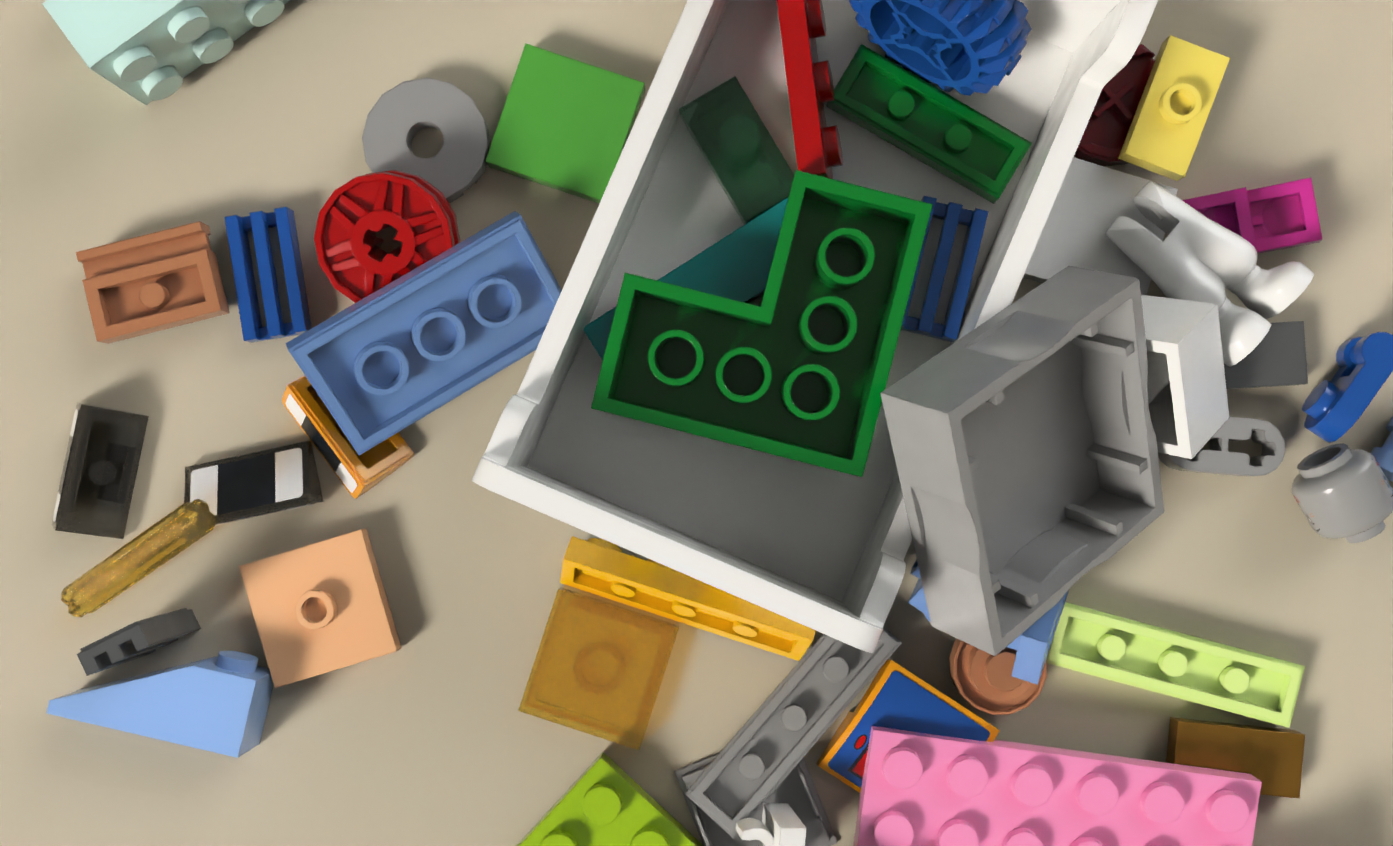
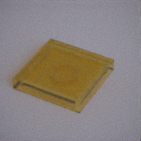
M560 587L557 591L518 711L640 750L679 626Z

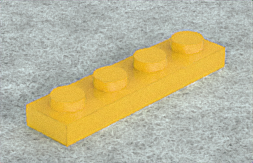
M572 536L563 558L560 583L772 653L800 661L814 639L816 630L653 560H644L622 553L617 545L604 539L589 538L583 540Z

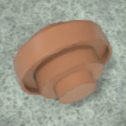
M956 638L949 655L950 677L957 692L974 708L991 715H1008L1028 707L1039 696L1047 677V660L1037 685L1012 677L1017 650L1006 647L999 654L993 656Z

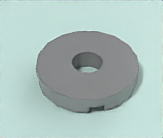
M431 78L404 81L382 94L367 115L362 136L365 161L372 173L398 170L420 176L441 191L448 203L463 196L464 191L468 190L474 182H478L486 170L487 163L485 161L491 146L488 125L472 98L452 83ZM425 128L440 130L443 133L444 141L438 154L425 159L413 155L411 148L412 140L420 130Z

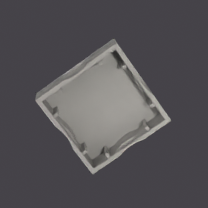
M1067 266L880 393L932 627L996 656L1053 608L1085 573L1102 562L1109 560L1164 513L1157 439L1148 405L1149 365L1139 278Z

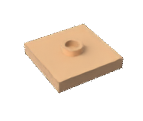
M367 528L239 566L274 688L390 654L402 648Z

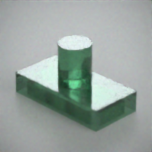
M736 76L679 109L683 123L744 225L788 197L794 174Z

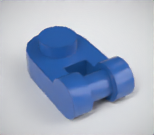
M1376 332L1364 337L1349 339L1339 346L1336 353V361L1340 368L1331 381L1324 380L1317 385L1302 406V411L1308 414L1304 422L1306 429L1324 441L1331 443L1342 437L1356 423L1393 371L1392 334Z

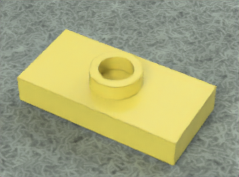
M1172 35L1166 38L1161 44L1118 159L1175 181L1185 177L1230 58Z

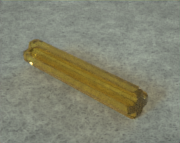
M201 499L185 502L66 586L61 593V601L68 605V613L74 617H83L87 613L95 612L212 531L217 522L216 517L209 511L208 504Z

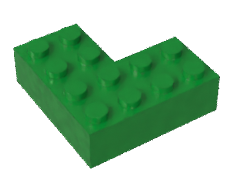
M796 170L791 183L760 306L629 273L624 274L591 409L863 477L882 403L880 393L886 388L933 204Z

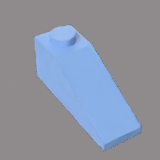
M220 651L218 657L215 656L71 692L49 700L46 713L238 758L260 744L273 682L269 668L257 666L258 657L238 651Z

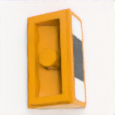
M305 375L287 385L282 397V403L354 499L369 491L415 455L399 432L363 454L358 455Z

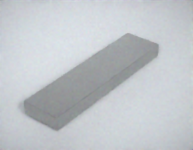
M883 626V632L874 653H869L823 634L690 786L685 795L727 834L734 838L738 834L736 822L744 818H752L902 642Z

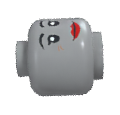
M1344 443L1334 444L1317 450L1298 464L1299 474L1293 480L1292 494L1312 529L1317 534L1325 538H1346L1349 543H1359L1377 536L1385 529L1386 525L1383 520L1393 511V488L1376 458L1371 453L1362 449H1349L1348 445Z

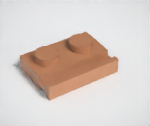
M198 221L76 252L77 260L83 264L86 279L82 281L97 342L109 344L230 313L216 253L212 252L208 237L211 233L208 225Z

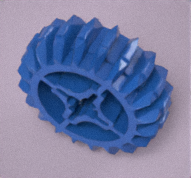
M849 0L853 10L857 12L855 19L858 25L869 31V41L878 44L885 51V58L894 59L907 71L913 72L928 83L938 84L945 92H951L953 89H956L960 94L971 96L974 92L987 94L993 86L1000 84L1005 75L1009 76L1022 58L1020 53L1026 46V39L1032 30L1025 19L1028 9L1024 3L1018 0Z

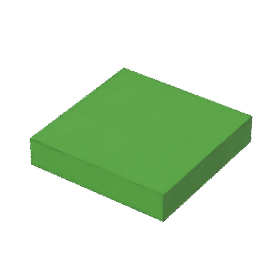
M525 43L485 162L490 168L600 203L634 125L645 93V83Z

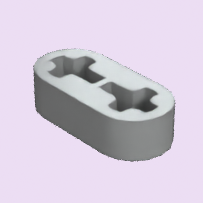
M1229 417L1211 437L1209 450H1200L1193 459L1159 452L1158 457L1166 466L1179 471L1233 476H1262L1278 468L1283 461L1286 449L1282 434L1270 422L1252 418ZM1251 437L1253 442L1262 444V454L1260 456H1253L1250 459L1249 455L1245 453L1228 452L1229 441L1248 440Z

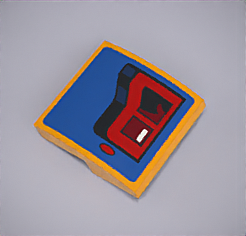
M888 659L880 668L855 711L848 712L816 765L861 793L871 726L993 742L1000 730L893 660Z

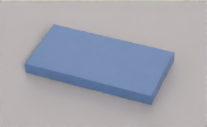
M514 211L286 343V346L357 454L361 455L535 351L562 290L521 214Z

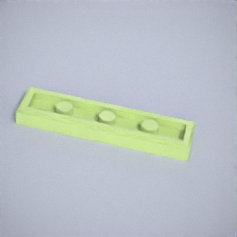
M1065 602L1046 659L1048 664L1290 728L1305 666L1069 602Z

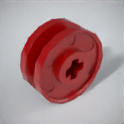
M389 170L357 176L334 190L319 212L314 242L319 265L333 287L356 303L459 244L460 235L456 214L441 191L420 176L398 170ZM392 226L398 231L394 239L401 241L402 247L387 253L381 249L384 240L376 237V232Z

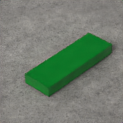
M863 44L858 48L834 88L835 100L826 104L827 107L993 204L1000 198L1032 144L1030 141Z

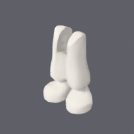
M1152 181L1148 182L1137 193L1133 201L1137 209L1149 221L1168 234V236L1162 241L1143 225L1125 216H1118L1106 231V235L1156 283L1167 298L1218 304L1224 364L1229 367L1240 362L1256 348L1269 332L1272 325L1266 319L1274 317L1292 304L1307 288L1314 276V273L1301 262H1288L1269 270L1261 269L1256 265L1257 251L1249 241L1210 220ZM1225 288L1236 294L1247 308L1231 303L1226 298Z

